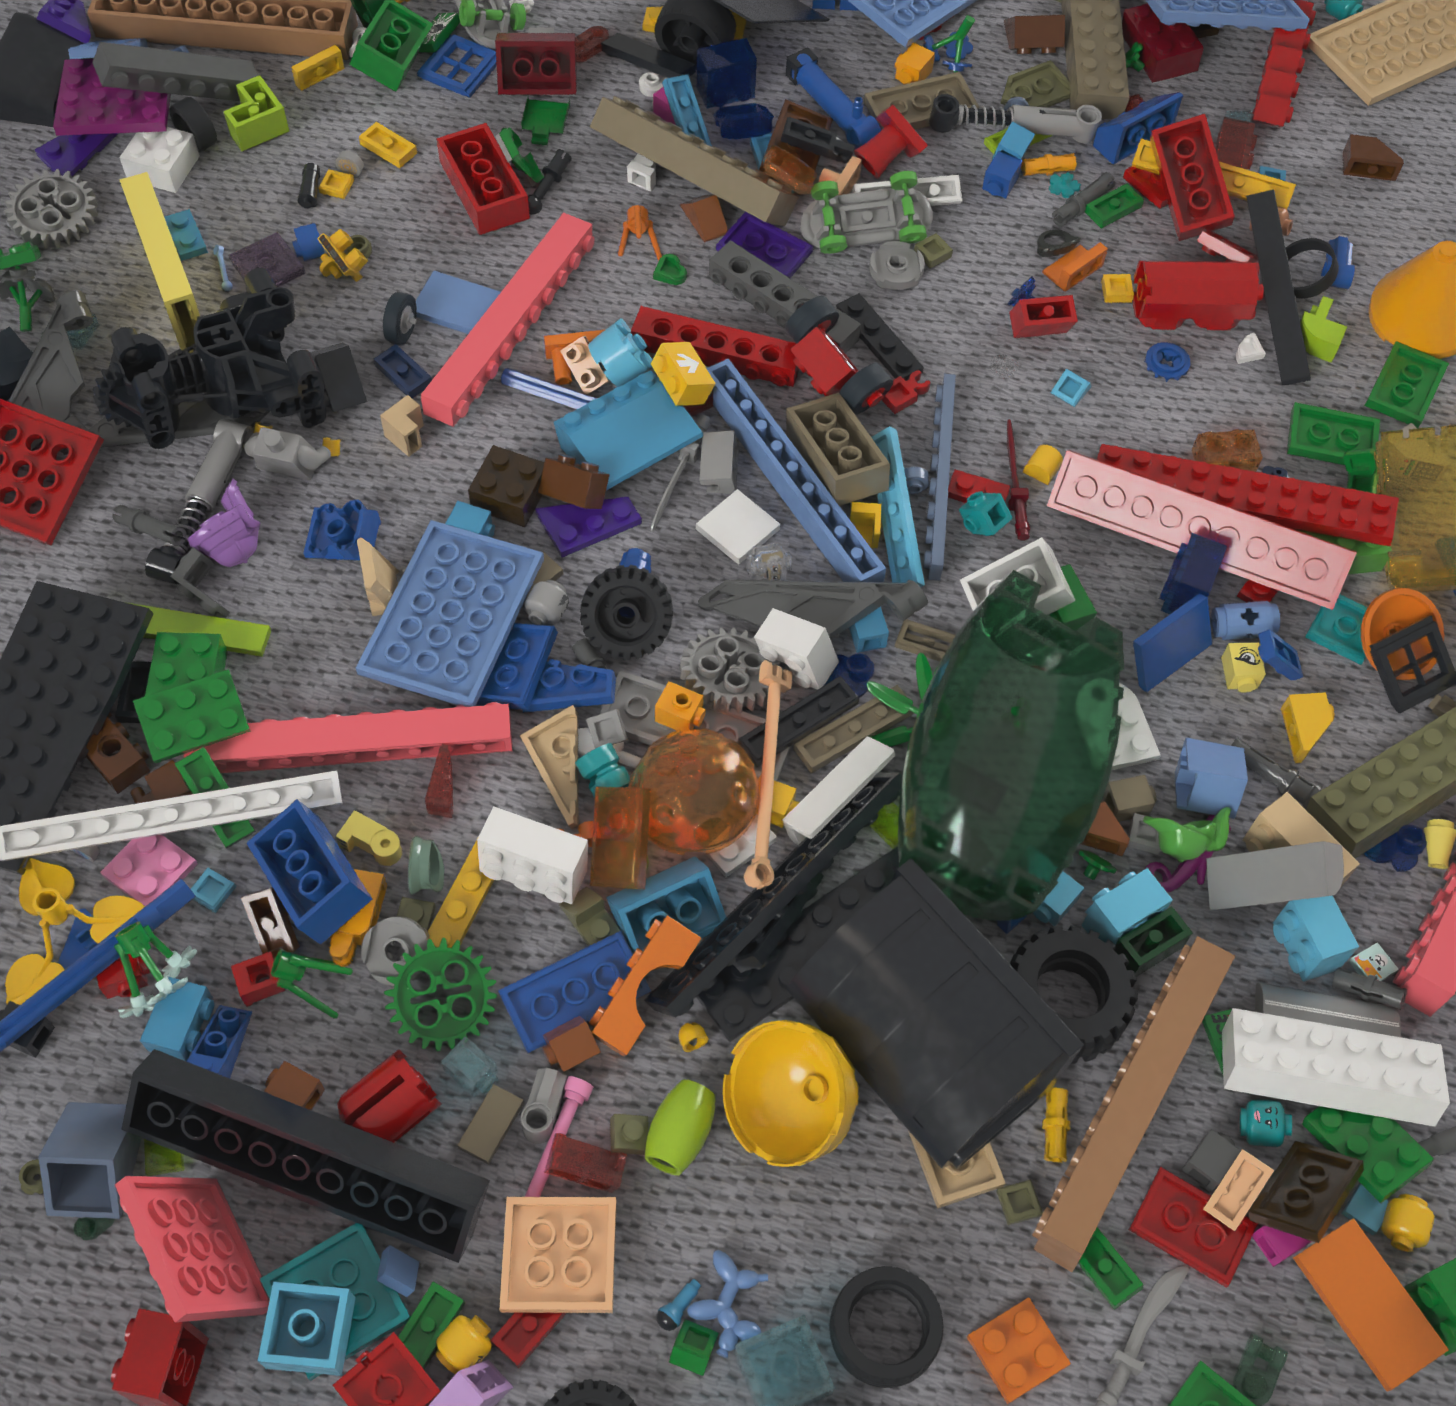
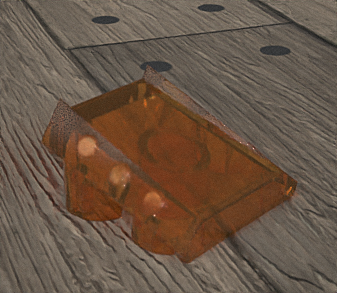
M771 145L764 158H762L764 172L799 195L810 194L814 187L813 182L817 177V173L808 164L785 149Z

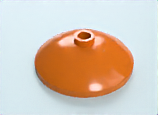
M1398 588L1380 594L1368 606L1361 625V642L1368 661L1376 670L1377 668L1370 653V645L1389 636V632L1393 634L1427 616H1432L1444 641V626L1441 615L1428 597L1413 589ZM1427 636L1410 644L1416 660L1432 652ZM1404 648L1387 656L1393 672L1409 664ZM1435 657L1419 665L1422 676L1436 664ZM1412 669L1395 677L1396 680L1416 679Z

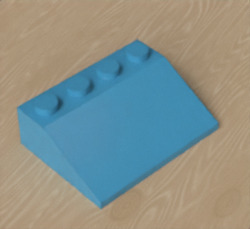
M651 370L640 374L635 379L616 387L609 393L590 401L581 408L553 422L560 448L566 455L575 457V463L581 465L582 462L599 465L598 471L610 474L606 490L703 437V432L684 406H676L659 377Z

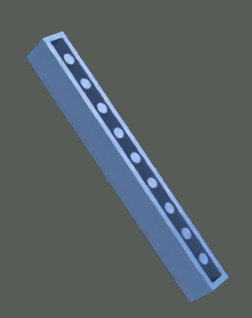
M729 358L706 368L716 383L708 399L730 429L735 431L736 437L842 581L884 582L886 567Z

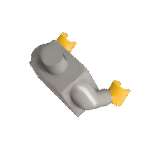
M255 422L254 432L245 444V452L247 455L254 457L257 469L311 480L315 469L329 460L331 456L340 455V439L330 440L328 437L323 438L322 447L315 450L302 436L274 430L272 425L263 426L260 425L261 422Z

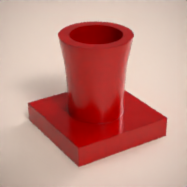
M893 104L876 117L877 121L883 126V129L868 142L854 150L855 156L862 159V166L876 179L880 178L886 168L902 151L911 158L921 153L928 146Z

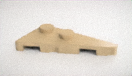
M572 705L520 735L571 830L579 826L578 768L575 765V762L578 760V712Z

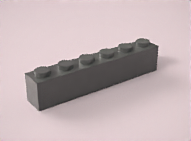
M107 42L99 43L92 62L103 87L240 101L236 87L237 84L259 76L251 60Z

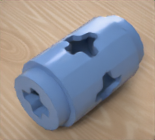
M1269 601L1220 604L1219 607L1213 608L1211 612V625L1214 637H1222V640L1259 638V633L1269 629L1274 633H1278L1280 628L1278 606L1275 603L1270 604Z

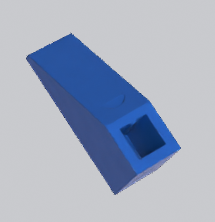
M219 1005L187 1062L230 1078L252 1011Z

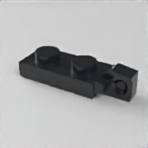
M787 117L780 140L790 146L798 147L842 163L849 162L855 145L837 138V133L791 117Z

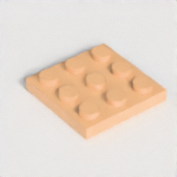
M506 1197L500 1312L613 1313L616 1197Z

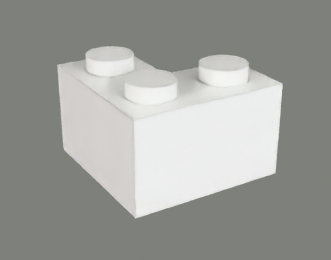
M774 608L754 636L760 654L769 661L774 662L778 660L787 664L792 672L794 682L803 688L812 687L818 690L823 687L839 663L825 627Z

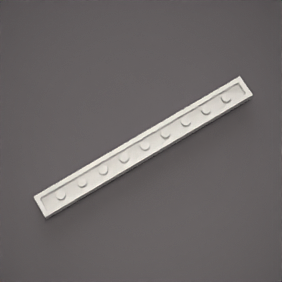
M331 771L0 826V861L279 815L296 799L309 809L340 805L343 803L338 772Z

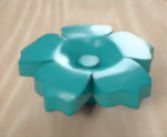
M1069 172L1061 174L1060 177L1057 174H1053L1050 176L1051 185L1049 190L1053 194L1060 195L1061 193L1063 198H1069L1071 195H1074V191L1080 190L1081 184L1077 180H1073L1074 175Z

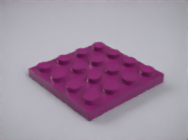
M94 59L64 60L53 125L56 136L167 131L171 94L103 87L92 63Z

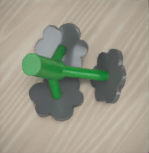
M17 265L10 267L9 271H6L1 276L0 298H15L19 305L20 331H32L31 308L39 297L54 302V292L45 281L41 279L33 280L36 275L35 271H28L26 266ZM27 285L28 289L34 292L33 296L28 302L25 293Z

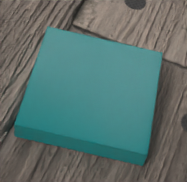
M1339 594L1333 610L1321 606L1305 638L1362 665L1366 655L1361 642V625L1368 607Z

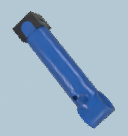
M808 47L787 56L786 76L795 86L800 84L845 132L848 143L855 145V150L881 131L876 118L871 115L866 117L863 114V99L856 97L853 103L818 66V57Z

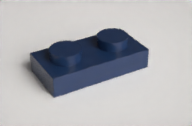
M394 344L373 359L375 367L406 396L409 395L411 398L424 391L432 381V377L397 344Z

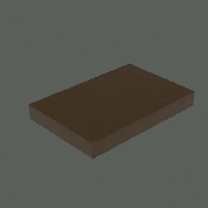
M1295 1141L1248 1211L1250 1221L1319 1243L1363 1173V1160Z

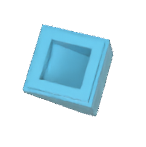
M1065 369L1050 393L1075 407L1092 386L1087 380Z

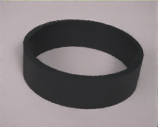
M1306 238L1293 242L1286 247L1288 261L1295 255L1308 250L1323 251L1332 257L1331 267L1322 279L1308 286L1293 287L1295 298L1305 299L1317 296L1327 290L1335 281L1339 270L1338 261L1333 248L1324 240Z

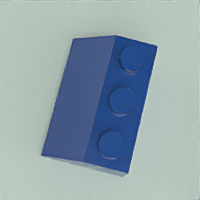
M1177 92L1156 96L1147 102L1140 103L1128 112L1121 113L1117 118L1107 123H1102L1097 128L1093 146L1112 164L1134 154L1141 139L1150 141L1151 130L1175 123L1183 94Z

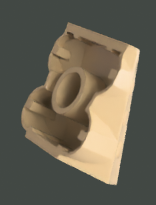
M360 537L357 540L372 616L383 615L398 585L396 575L399 573V570L369 542Z

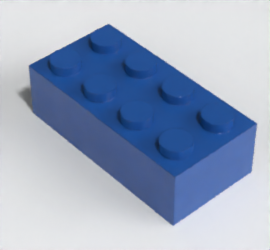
M298 799L247 842L248 847L295 926L320 945L372 900L369 892L321 818Z

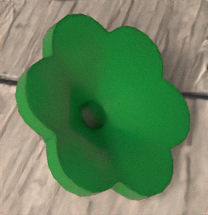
M1079 850L1078 854L1088 863L1083 873L1086 877L1095 880L1100 871L1116 873L1117 869L1109 861L1091 851Z

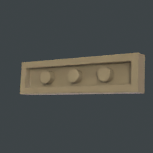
M898 685L891 688L892 690L906 696ZM875 697L796 742L793 750L810 773H813L855 749L867 736L871 737L880 734L914 713L908 711L907 714H901Z

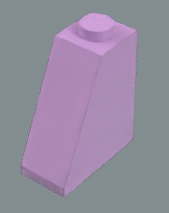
M488 1359L458 1371L428 1406H495L513 1386Z

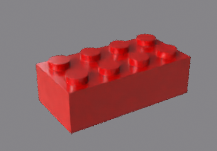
M1201 114L1151 130L1150 143L1178 240L1181 241L1199 236L1202 231H1215L1231 226L1235 215L1206 115Z
M487 123L436 138L440 163L479 235L530 219L528 195L510 163L506 160Z

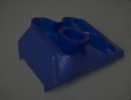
M757 103L720 107L713 114L716 126L720 127V135L725 139L737 140L760 137L772 132V119L774 115L767 107Z

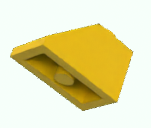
M1326 692L1291 694L1281 707L1295 764L1302 763L1334 720V708L1332 704H1329Z

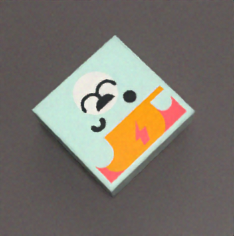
M1378 942L1348 961L1359 975L1366 977L1374 975L1377 976L1379 981H1384L1399 970Z

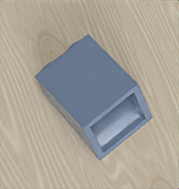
M68 1102L39 1155L47 1216L121 1218L123 1209L120 1205V1196L114 1184L125 1176L133 1175L141 1143V1137L121 1130L126 1104Z

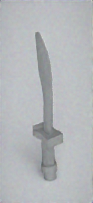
M700 415L699 419L695 422L702 432H707L709 428L710 418L706 415ZM702 438L679 450L678 460L681 461L658 504L650 532L655 530L686 463L695 464L697 460L696 452Z
M1183 1265L1170 1270L1155 1283L1139 1312L1124 1351L1122 1352L1117 1349L1110 1359L1109 1364H1115L1117 1367L1106 1389L1097 1398L1095 1406H1117V1400L1130 1374L1137 1376L1141 1373L1146 1361L1140 1362L1136 1358L1146 1333L1155 1318L1173 1299L1190 1270L1189 1266Z

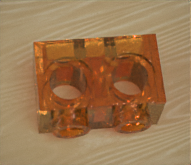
M1236 429L1227 432H1205L1198 434L1192 447L1194 461L1254 472L1257 471L1263 458L1254 429Z

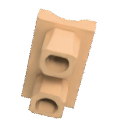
M582 336L560 350L584 394L589 395L601 386L609 383L610 380L603 373L605 369L601 362L597 364L588 348L589 341L587 337Z

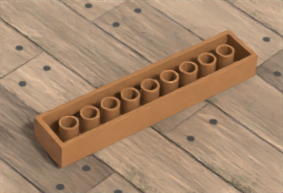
M92 0L87 12L95 37L145 38L147 42L308 57H312L336 45L341 50L343 60L349 59V49L353 44V32L358 26L356 12L350 0Z
M1199 936L1195 939L1192 947L1187 944L1184 945L1158 998L1155 1000L1143 1026L1139 1030L1128 1055L1125 1057L1081 1144L1069 1163L1064 1175L1070 1177V1179L1062 1176L1048 1204L1054 1210L1046 1207L1032 1235L1038 1239L1034 1250L1070 1272L1074 1271L1235 958V955Z

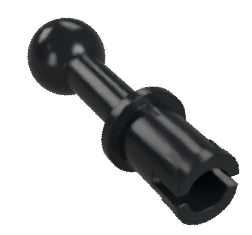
M558 149L549 165L543 167L542 173L544 178L534 193L528 195L530 215L537 214L542 210L541 200L554 181L559 183L562 180V173L572 161V157L568 153L562 159L564 150Z

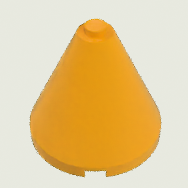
M1442 241L1387 273L1378 282L1369 303V318L1375 332L1384 342L1387 340L1394 345L1397 341L1438 359L1456 354L1455 242Z

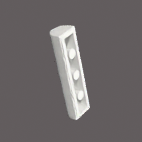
M959 175L917 178V185L912 187V189L914 188L924 195L931 206L960 204L962 202ZM890 181L860 183L853 185L852 193L892 188Z

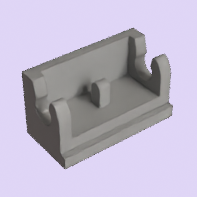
M734 430L703 432L699 481L701 485H718L707 487L706 493L732 494L737 489L739 445Z

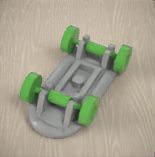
M455 0L459 10L461 25L465 26L467 33L475 42L489 49H496L495 40L497 33H514V30H523L525 26L526 11L521 3H513L510 13H508L507 6H505L503 0Z
M901 171L890 177L892 189L838 195L839 191L836 182L822 181L811 187V195L815 201L809 204L803 212L800 229L806 242L813 245L814 248L820 249L825 254L838 253L848 247L879 244L889 241L911 244L922 241L927 237L926 232L931 226L933 211L926 197L914 188L912 189L918 183L917 174L914 171Z

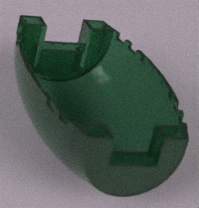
M1015 570L1008 574L976 607L952 640L932 676L920 704L907 746L900 784L898 811L899 867L912 858L964 915L998 921L1015 920L1035 912L1046 896L1058 884L1057 879L1062 871L1069 867L1074 857L1072 856L1078 844L1084 841L1096 817L1109 781L1118 745L1122 717L1118 715V702L1123 699L1124 691L1123 687H1119L1120 672L1124 670L1123 632L1098 617H1094L1075 631L1034 608L1042 585ZM1019 706L1018 716L1011 713L1012 707Z

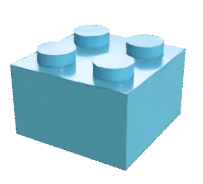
M1148 868L1138 874L1134 871L1128 873L1118 882L1119 886L1111 891L1108 887L1104 888L1092 898L1093 904L1085 911L1087 915L1082 923V927L1087 933L1091 929L1100 933L1098 938L1106 943L1109 939L1116 944L1119 938L1169 907L1173 899Z
M1332 895L1289 901L1273 922L1274 936L1280 944H1284L1289 954V965L1294 973H1299L1303 982L1334 972L1338 967L1341 968L1359 948Z
M273 1282L258 1362L266 1369L342 1376L356 1297L347 1288Z

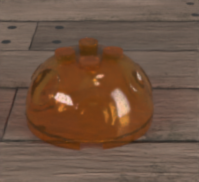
M705 728L673 731L648 746V750L631 774L628 786V800L634 819L641 832L649 841L668 852L685 855V852L705 851L706 854L720 851L742 837L755 819L759 807V781L754 769L755 766L751 758L737 742L726 738L721 733Z

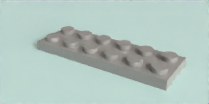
M622 670L619 671L616 677L615 701L613 704H604L600 714L618 709L627 738L755 782L758 781L762 772V764L758 767L753 764L738 745V739L765 723L766 719L743 711L738 713L732 707H730L728 713H725L724 706L722 705L713 710V702L709 701L703 705V708L706 709L703 722L699 727L694 726L690 736L655 722V705L666 685ZM792 746L776 755L774 780L776 781L780 777Z

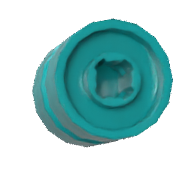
M611 743L604 744L588 752L575 762L583 779L591 781L588 788L597 803L618 794L633 783L625 767L618 766L617 763L620 758Z

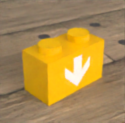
M690 342L661 343L651 362V366L676 406L704 404L716 384Z

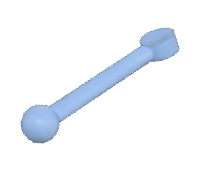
M215 245L213 254L218 258L223 279L221 286L224 291H230L233 285L228 280L223 259L224 247Z

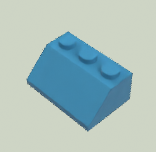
M696 856L606 897L614 920L620 931H622L632 953H634L636 948L643 951L650 940L645 937V934L655 919L661 922L668 915L701 938H704L726 918L710 870Z

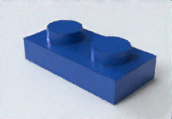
M1270 629L1258 634L1261 644L1258 647V652L1264 663L1270 664L1277 673L1283 674L1289 680H1297L1303 677L1296 649Z

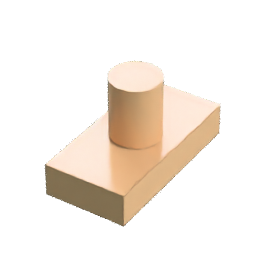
M852 156L841 174L824 168L819 177V182L834 181L838 185V195L850 194L853 185L860 178L862 159Z
M1242 1149L1203 1210L1236 1231L1274 1173V1170Z

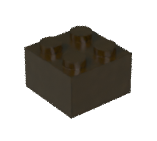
M493 445L468 489L470 505L491 511L492 517L526 527L543 495L538 493L544 462Z

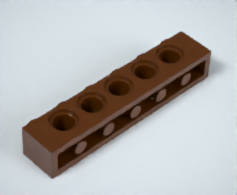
M109 712L98 735L93 734L86 746L89 750L86 758L115 792L119 794L150 771L145 762L149 756L138 743L132 746L127 740L130 737L127 730L119 721L113 724L109 719L112 716ZM120 750L117 754L110 756L111 753Z

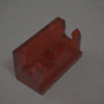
M562 1133L554 1134L544 1173L613 1193L620 1188L627 1154L622 1152L611 1153L610 1150L568 1138Z

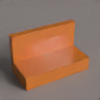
M1101 242L1090 250L1085 249L1080 244L1045 268L1042 273L1066 292L1103 266L1108 248Z

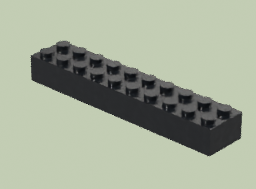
M156 1049L146 1057L132 1074L121 1130L459 1263L474 1234L490 1180Z

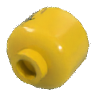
M1400 1194L1398 1198L1388 1201L1381 1231L1391 1240V1245L1394 1248L1405 1252H1412L1414 1248L1427 1246L1435 1216L1432 1210L1428 1208V1203L1425 1200L1410 1194Z
M458 1315L438 1336L436 1340L438 1348L436 1357L454 1374L480 1363L492 1349V1343L488 1337V1334L491 1332L490 1327L477 1315L472 1319Z

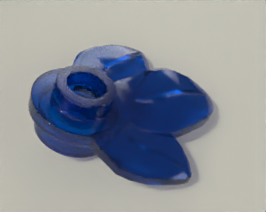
M861 653L853 654L850 657L836 654L839 663L825 685L841 676L859 698L868 691V680L874 675V663L867 655Z
M1404 825L1399 831L1364 852V855L1376 863L1391 862L1397 872L1411 870L1418 863V855L1426 847L1425 833L1418 826Z

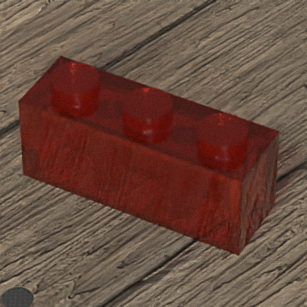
M1224 117L1215 147L1219 162L1250 170L1254 154L1250 153V151L1254 150L1257 141V135H1253L1255 123Z

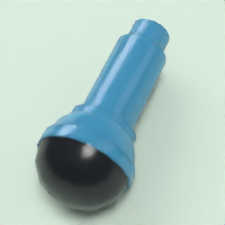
M692 1279L672 1302L659 1308L656 1319L661 1328L672 1331L680 1326L683 1311L695 1298L701 1287L698 1281Z

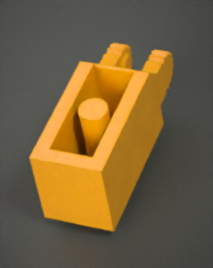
M354 869L372 897V900L330 936L331 946L328 951L330 956L333 957L334 965L346 967L351 964L357 945L362 946L367 931L377 924L387 890L384 874Z

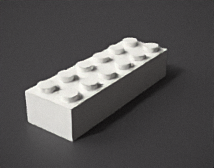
M1232 1008L1222 1030L1224 1089L1434 1127L1450 1104L1441 1044Z

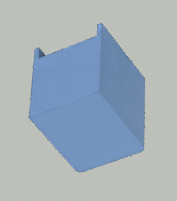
M1185 738L1175 770L1177 808L1216 815L1221 809L1230 807L1229 818L1235 819L1248 781L1244 748Z

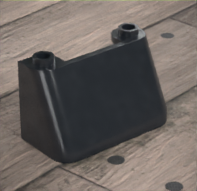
M16 12L0 40V120L53 127L64 60H70L68 49L85 43L37 20L34 16Z

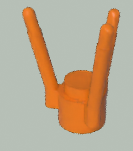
M641 205L630 207L627 211V221L623 223L618 256H623L629 231L636 234L638 239L641 238L645 231H648L657 259L659 260L662 254L653 229V222L649 220L648 210Z

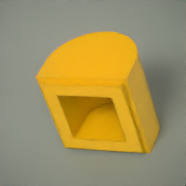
M1040 445L1025 465L1023 473L1049 485L1062 465V455L1052 446Z

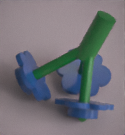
M967 15L957 32H952L949 37L936 44L930 34L924 37L925 43L923 47L935 52L934 62L940 61L938 48L944 46L947 49V57L955 58V61L943 60V64L949 65V70H953L956 73L963 71L964 67H972V64L960 62V60H963L966 54H970L973 50V45L968 42L969 37L967 34L975 19Z

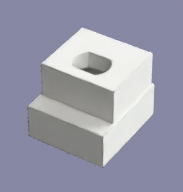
M638 153L627 166L628 182L652 191L656 185V163Z

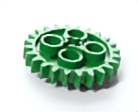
M442 938L439 947L435 948L432 940L428 939L427 950L424 951L418 944H415V956L412 957L404 952L402 957L406 964L402 966L394 963L393 968L399 974L397 977L389 976L386 979L394 984V989L384 991V995L393 997L394 1002L387 1004L385 1009H395L397 1013L389 1020L390 1023L401 1021L402 1026L397 1033L400 1035L409 1030L411 1035L408 1042L411 1044L418 1037L422 1038V1049H426L429 1042L434 1041L435 1050L440 1051L442 1042L446 1041L449 1048L454 1050L455 1039L457 1038L464 1045H467L468 1038L466 1034L468 1032L479 1036L480 1033L476 1025L478 1023L483 1025L489 1024L488 1020L483 1016L484 1012L495 1011L492 1006L487 1004L488 999L497 998V994L488 992V987L494 985L496 980H486L485 975L492 969L491 966L480 968L479 964L484 956L480 955L472 959L470 957L473 949L472 946L466 948L464 952L459 951V940L455 941L452 948H447L446 938ZM449 964H457L462 968L463 978L460 982L450 983L446 979L445 969ZM415 972H424L428 975L430 984L425 991L419 992L412 988L410 979ZM441 984L444 990L463 985L471 986V990L468 992L447 996L445 1004L440 1005L438 999L417 1004L410 1003V999L413 997L435 992L437 990L436 985ZM459 997L466 998L471 1005L469 1014L463 1018L457 1017L452 1011V1004ZM425 1005L432 1006L437 1012L436 1021L429 1026L422 1025L418 1020V1011Z

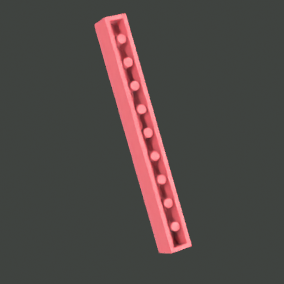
M563 212L422 392L421 402L424 415L452 427L455 426L460 418L466 416L469 406L475 398L478 399L481 396L484 386L490 379L496 376L499 366L504 360L510 358L515 345L525 338L531 324L538 321L544 307L551 304L555 293L566 284L568 276L573 269L576 270L579 267L585 253L592 250L595 238L592 236L591 223Z
M491 702L484 706L465 707L457 705L453 708L444 709L426 707L417 711L397 709L389 713L377 714L361 712L350 716L331 714L324 718L296 717L293 720L284 721L265 719L257 723H248L251 732L205 747L220 773L513 751L509 704ZM194 750V751L185 753V754H184V758L187 757V756H189L190 754L194 753V752L197 751V750Z

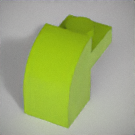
M1323 296L1319 306L1313 305L1309 313L1304 311L1300 325L1306 352L1332 363L1347 326L1326 319L1334 299Z

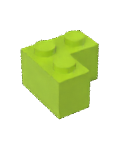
M260 75L236 85L241 104L223 112L230 136L241 151L290 132L284 107Z

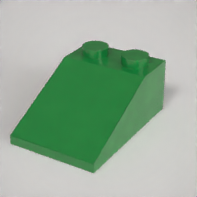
M385 0L358 41L349 65L396 92L431 31L433 23L394 0Z

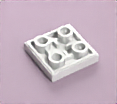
M737 489L697 522L696 530L739 565L780 530V523Z

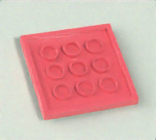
M125 1176L114 1184L120 1196V1205L127 1213L134 1228L135 1239L142 1247L148 1260L150 1274L158 1283L165 1299V1308L175 1323L256 1316L267 1313L270 1299L260 1281L262 1276L216 1178Z

